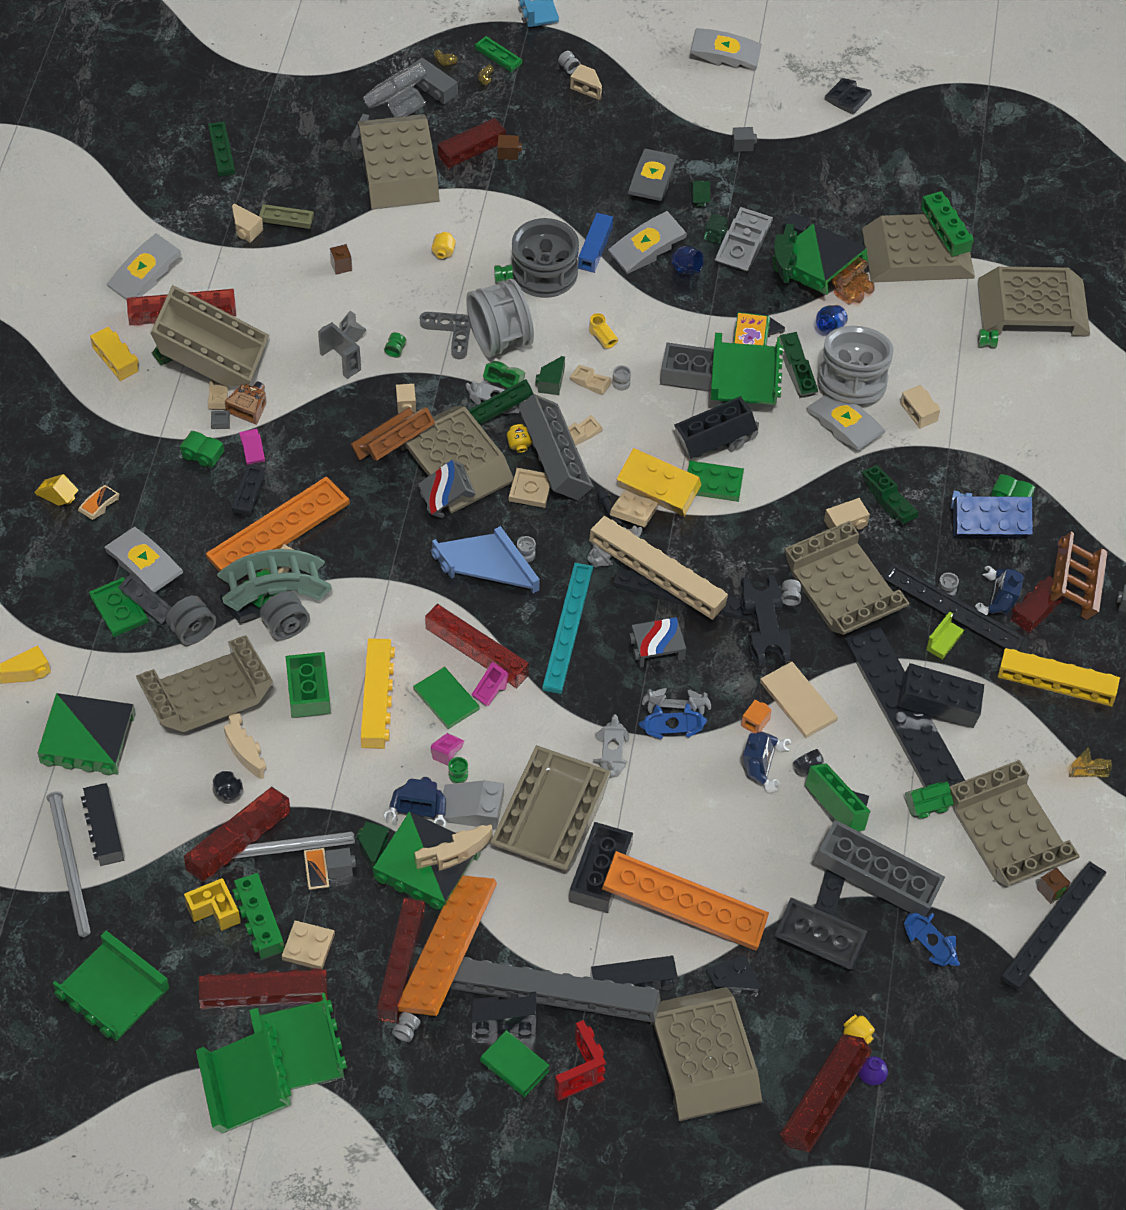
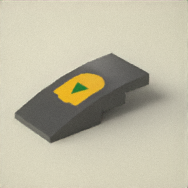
M644 149L628 194L662 201L668 189L669 180L673 174V168L677 162L678 155Z

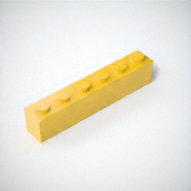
M368 638L361 748L385 749L386 741L390 739V729H387V724L391 723V712H388V708L392 707V696H389V691H393V679H390V675H394V663H391V658H395V647H392L391 639Z
M1005 648L998 678L1111 707L1115 701L1120 677L1112 674H1105L1093 669H1085L1073 664H1066L1054 659H1046L1034 654H1026Z

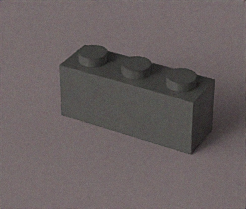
M420 58L408 67V80L433 96L435 100L445 104L458 94V82L424 58Z

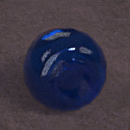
M681 246L672 255L671 261L679 274L692 275L695 272L701 271L704 257L700 250H696L692 246Z
M840 305L824 306L816 315L817 327L826 335L837 328L844 327L848 321V315Z

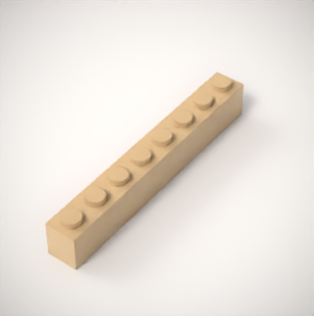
M603 516L591 529L590 542L713 620L726 606L728 594L724 590L717 588L707 579L700 577L691 569L684 567L675 559L665 555L661 550L654 548L644 539L635 536L631 531L624 529L614 520Z

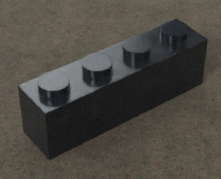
M107 783L83 788L84 796H81L83 808L88 809V813H84L87 825L92 827V830H88L90 842H95L96 846L92 848L94 860L99 859L100 866L125 861Z
M673 955L591 966L590 977L595 980H611L619 984L631 983L638 987L650 986L656 990H671L677 987L678 982Z

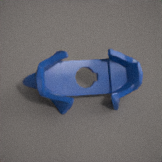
M686 703L684 712L663 714L660 706L656 705L652 714L646 716L644 721L638 723V726L645 729L648 735L657 739H663L661 733L687 732L686 737L689 738L703 729L707 719L701 713L692 711L689 703ZM675 717L678 719V726L670 728L666 725L665 721Z
M909 913L904 922L909 940L912 942L916 937L935 956V958L929 957L930 962L941 966L948 964L959 966L960 962L957 960L958 957L955 950L956 936L945 938L930 923L934 916L933 913L927 917L918 913ZM928 934L937 935L938 943L935 946H931L928 943Z

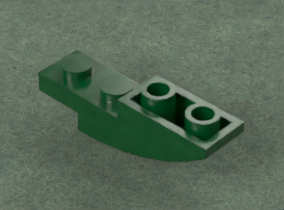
M786 224L784 234L776 235L775 238L776 265L784 283H788L790 276H793V265L797 263V254H794L793 244L797 241V231H794V224Z
M797 332L780 335V344L783 345L784 353L783 360L800 396L818 393L809 361L805 358Z
M878 465L862 471V476L870 491L892 519L897 518L904 524L918 518V511L898 492V485Z

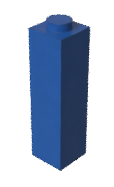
M596 213L578 257V269L595 273L613 229L612 216Z

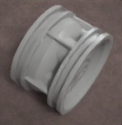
M508 279L505 282L502 281L496 285L483 289L479 288L476 291H469L467 293L466 305L469 321L475 339L485 356L499 355L503 349L514 344L521 348L524 345L533 343L534 328L531 313L525 296L514 279Z
M844 326L831 331L824 343L823 356L825 360L821 364L819 374L821 388L829 396L846 403L865 404L881 398L887 389L888 370L894 350L891 341L882 333L863 326Z

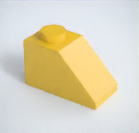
M62 474L45 479L34 493L59 506L70 504L75 499L74 495L78 489Z

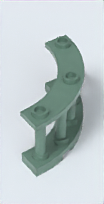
M291 549L265 550L244 556L232 562L217 574L219 578L229 583L231 590L222 598L223 603L239 611L248 603L258 599V596L268 592L269 594L286 592V590L297 591L298 594L307 595L320 601L332 589L330 583L319 579L317 570L325 561L312 554ZM277 567H291L292 573H278ZM269 568V575L256 577V570ZM300 570H303L309 573L310 575L301 574ZM248 574L249 581L237 586V580Z

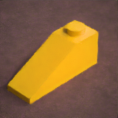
M37 645L0 663V684L35 681L51 673L49 662Z

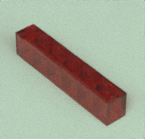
M234 289L188 292L232 316H237ZM168 294L127 298L129 326L155 324Z
M438 603L425 615V625L428 631L486 669L489 668L492 662L496 663L508 672L507 683L516 689L529 676L528 662Z
M271 786L184 855L186 870L202 882L214 875L218 869L229 863L233 857L288 815L290 812L289 797Z
M404 898L377 1006L378 1020L399 1024L401 1011H399L398 1005L410 978L425 915L424 901Z
M319 968L308 971L293 969L289 972L274 970L268 973L248 972L247 974L228 973L226 975L207 974L199 976V1003L201 1009L316 1003L322 1001V993H325L326 1000H328L327 972Z
M847 1034L842 1035L780 1134L789 1148L810 1153L872 1053L864 1038Z

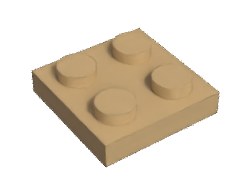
M517 468L509 494V501L545 508L551 488V483L546 474Z
M623 491L612 507L610 515L645 527L657 510L658 502L635 495L632 492Z
M294 921L282 954V960L322 970L335 931Z

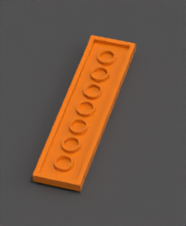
M326 476L207 552L206 558L220 572L223 568L244 556L265 550L281 549L284 544L287 545L349 505V498Z
M617 851L614 854L602 887L605 891L755 951L759 947L769 915L767 911Z
M462 876L449 897L446 906H443L397 1004L399 1011L437 1016L497 885L495 878Z

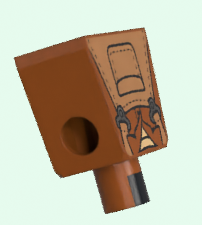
M257 381L253 386L248 384L240 385L225 400L226 411H230V415L257 425L267 403L266 393L263 391L265 389L264 384Z

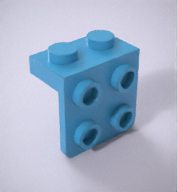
M518 0L523 18H525L528 27L559 21L553 0Z

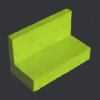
M951 612L947 614L931 634L926 649L942 660L964 632L962 628L951 623L953 616Z

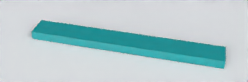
M574 563L543 683V691L562 694L593 572V566Z

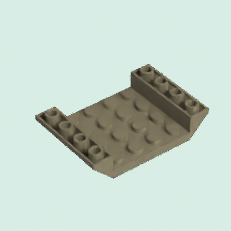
M998 266L978 278L983 329H986V331L998 330V334H1001L1003 325L1071 326L1072 335L1090 336L1083 279L1071 269Z
M454 406L434 416V425L399 446L402 451L406 449L410 451L428 476L451 460L463 464L476 494L471 498L461 495L447 505L446 508L450 513L513 483L514 480L505 456L464 406Z
M850 521L791 545L784 550L792 576L801 583L802 590L830 630L843 635L905 608L910 604L900 590L895 592L891 590L859 546V533Z
M246 635L228 641L230 654L163 679H159L155 669L136 675V679L161 725L186 732L259 704L273 684V680Z
M1020 760L950 786L954 802L953 807L958 820L994 880L1006 886L1013 885L1080 857L1070 840L1062 841L1027 785L1029 774Z
M724 987L661 1001L656 1021L650 1022V1024L654 1025L674 1092L673 1103L678 1120L683 1121L762 1103L758 1071L735 998L729 989Z

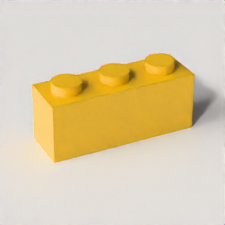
M108 326L90 335L92 348L119 381L139 372L138 358L135 354L129 352L126 343L120 341L116 331L113 332Z

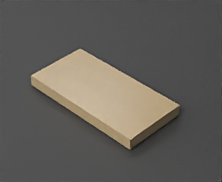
M793 662L760 679L763 687L805 738L838 720V716Z

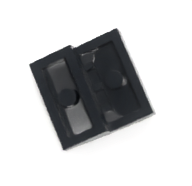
M842 78L824 97L825 100L837 108L855 114L872 96L870 89L857 87L856 81Z

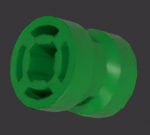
M512 264L505 267L494 265L495 283L513 279Z
M980 329L978 346L985 347L989 345L990 347L997 348L998 330L986 331V329Z
M397 332L391 333L384 347L385 353L390 357H399L402 353V348L407 342L405 336Z
M462 757L452 758L448 763L449 779L452 783H464L468 779V763Z

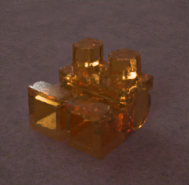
M858 257L832 278V283L836 287L834 290L836 297L845 301L848 305L853 301L860 304L864 299V292L871 294L875 290L874 283L869 281V275L864 273V269L867 267L866 260Z

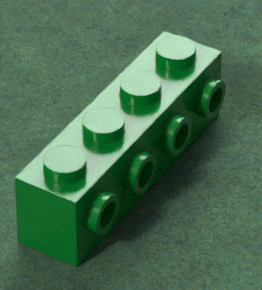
M942 191L923 196L921 210L951 257L971 252L974 242L973 236L967 231L964 222L958 217L957 211L950 205L949 199L945 197Z
M827 763L810 766L805 783L809 791L837 821L858 832L864 831L871 812Z
M258 873L234 880L235 889H232L235 901H240L241 906H238L241 917H246L247 923H245L247 934L248 936H253L254 940L251 941L254 953L258 952L261 959L282 953L284 951V942Z

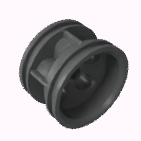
M551 218L530 220L515 231L512 237L513 279L518 283L523 292L535 297L550 298L562 295L573 287L578 277L579 239L576 232L566 223ZM525 257H533L535 260L529 261ZM557 259H565L562 262H556Z

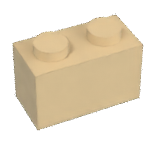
M921 385L902 392L900 404L919 429L938 421L940 407Z
M860 498L826 509L824 521L829 529L847 521H850L855 529H863L868 525L870 514Z

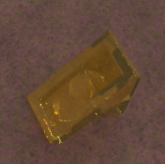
M1088 747L1072 763L1069 777H1109L1112 768L1111 760H1091Z

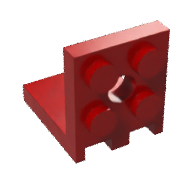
M584 1020L576 1023L575 1043L585 1063L555 1076V1096L558 1101L605 1081L603 1075L605 1074L604 1065H606V1062L603 1058V1049L600 1044L595 1043L593 1030L590 1026H586Z

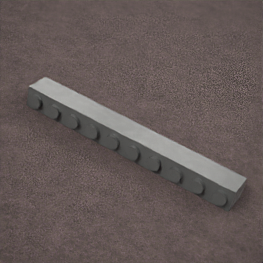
M463 957L450 986L451 989L509 999L511 994H518V997L530 996V992L536 991V1003L649 1022L656 1021L661 1001L659 990L650 986L638 987L631 983L619 984L611 980L601 981L588 976L582 978L569 973L558 974L549 970L539 971L526 966L522 968L514 967L507 963L496 964L488 960H472L469 957Z

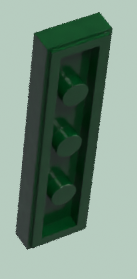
M225 122L208 124L218 176L235 174Z
M525 379L468 411L480 425L527 400L534 393L528 380Z

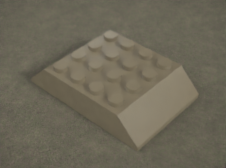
M425 114L357 122L372 210L440 202L437 171L428 120Z
M925 214L880 216L862 228L864 247H867V264L871 283L975 279L970 252L951 257Z
M174 285L171 286L150 333L161 354L226 387L250 384L269 338V334Z
M536 745L490 844L568 871L576 861L603 800L611 771Z

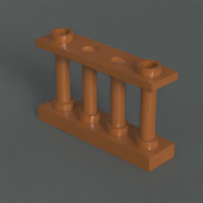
M409 407L351 443V446L358 460L363 459L371 454L373 460H379L434 425L435 421L427 407L420 409L414 414Z
M1070 532L1062 536L1058 541V553L1050 600L1054 602L1063 595L1081 605V617L1088 620L1097 614L1100 609L1107 551L1101 548L1091 554L1073 544L1074 533ZM1071 551L1088 560V568L1071 559ZM1069 566L1086 575V583L1068 574ZM1067 582L1084 590V598L1066 589Z

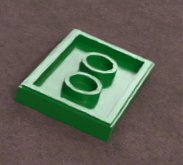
M124 577L89 592L91 600L113 638L148 623V618L143 609L118 588L125 580Z
M446 667L441 668L413 686V690L447 729L480 710L478 703Z

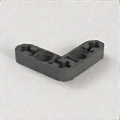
M423 312L420 315V326L423 329L453 331L451 355L453 358L459 360L467 356L471 330L468 315L441 312ZM442 320L450 321L448 324L441 323ZM462 334L466 337L464 339H458L456 336ZM458 345L461 346L460 352H458Z

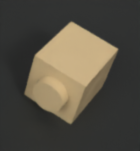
M414 384L396 385L398 413L409 407L412 412H416Z

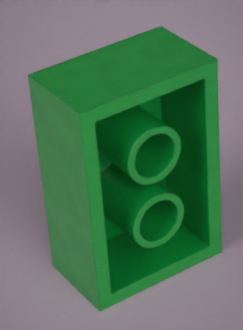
M325 652L285 656L291 717L331 714Z

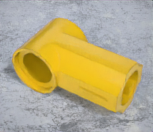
M601 313L591 315L589 323L590 334L596 336L604 348L610 349L614 347L618 342V338L607 325L605 316Z

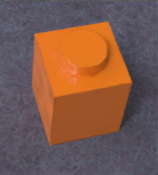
M754 700L744 713L741 726L755 734L761 732L771 718L772 709L767 704Z

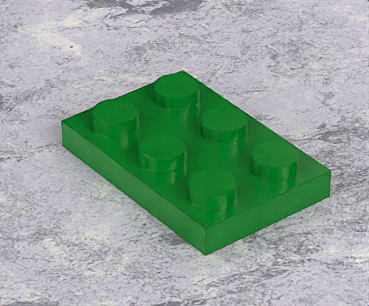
M689 460L687 472L698 476L701 481V487L696 496L739 502L744 468Z

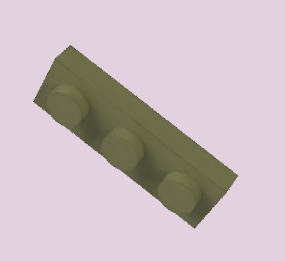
M263 204L259 217L262 218V222L310 229L314 212Z

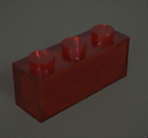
M1048 576L1044 581H1039L1035 590L1028 592L1024 601L1021 604L1017 603L1012 610V621L1028 633H1031L1065 598L1062 595L1054 602L1050 600L1051 586L1053 585L1052 577Z

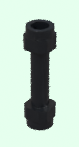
M602 489L596 494L598 501L604 505L610 520H614L623 527L622 519L610 515L613 506L607 490Z

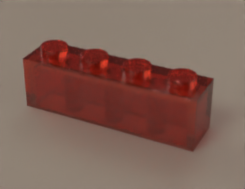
M496 118L485 121L476 127H472L439 143L438 157L448 168H451L498 146V136L506 135V130Z

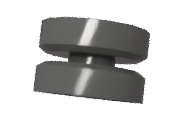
M291 591L274 595L265 602L260 610L262 621L268 626V630L277 640H285L296 636L303 631L310 620V614L301 604L298 596Z
M189 596L178 601L170 609L166 616V624L184 645H193L205 639L212 632L216 624V616L206 607L201 598Z

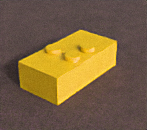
M635 448L632 449L616 479L620 488L658 502V505L684 517L701 487V481L698 476Z

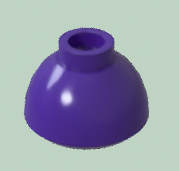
M869 1056L861 1061L858 1067V1074L866 1084L879 1085L886 1080L888 1068L881 1058Z

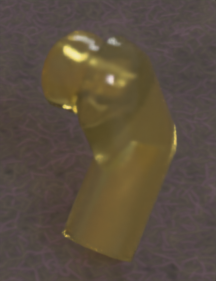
M440 50L434 52V56L442 65L457 63V56L453 54H443Z
M490 64L478 74L479 81H482L483 85L491 82L488 76L494 71V68Z

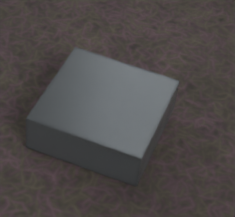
M211 411V429H230V411Z

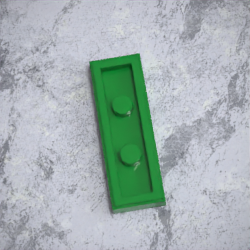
M487 36L475 44L476 50L510 72L522 65L521 58Z

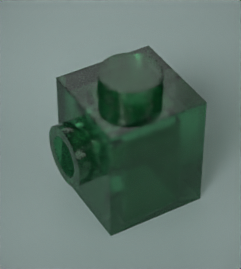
M712 213L705 227L704 239L721 244L727 230L729 231V228H727L728 218Z

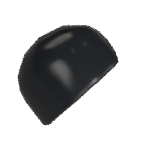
M815 749L794 760L793 764L800 775L808 776L810 766L823 764L824 758L820 751Z
M221 771L213 778V794L220 801L234 802L243 793L242 781L237 779L231 771Z

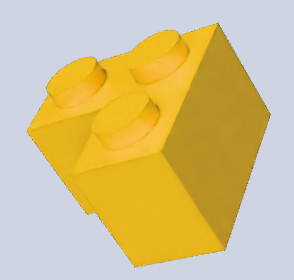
M223 878L184 894L186 906L194 922L214 915L221 931L240 923L239 911Z

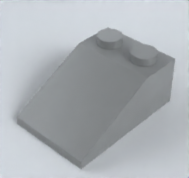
M483 780L446 784L444 786L443 795L446 798V814L443 816V819L446 822L474 827L492 825L493 830L497 829L504 798V783Z

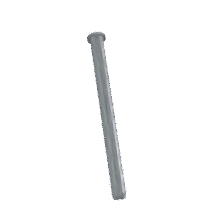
M55 791L49 793L46 799L50 802L78 935L86 937L91 932L61 799L63 795L61 792Z
M344 832L193 851L191 849L192 865L195 866V863L353 844L355 839L353 832Z

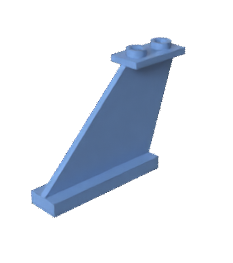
M501 526L494 529V534L438 543L436 539L432 541V556L435 560H439L443 572L448 573L451 578L455 577V573L529 588L532 593L539 591L540 579Z

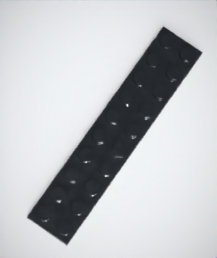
M881 627L846 638L845 644L922 786L925 787L943 781L948 782L950 787L965 781L931 717L898 707L905 670Z

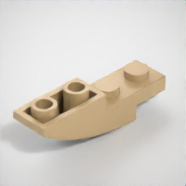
M239 712L228 715L229 724L224 726V733L229 747L238 761L256 777L263 779V770H266L264 758L260 759L259 757L261 753L259 743H254L252 735L247 737L245 728L241 729L242 719Z
M481 825L472 830L459 831L452 835L451 843L445 842L436 847L422 848L414 852L417 869L437 864L440 871L469 859L492 839V825Z

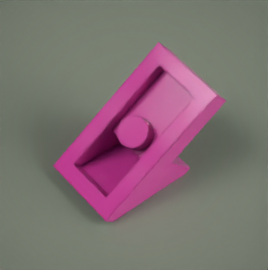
M253 429L239 432L246 463L249 465L264 462L265 457L258 430Z
M492 662L471 695L489 706L499 690H506L508 672Z
M446 733L431 744L433 759L448 766L454 754L463 747L465 740Z

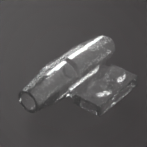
M421 63L401 70L375 86L363 99L369 109L388 102V107L394 117L408 116L426 105L419 91L413 88V86L421 81L427 73Z

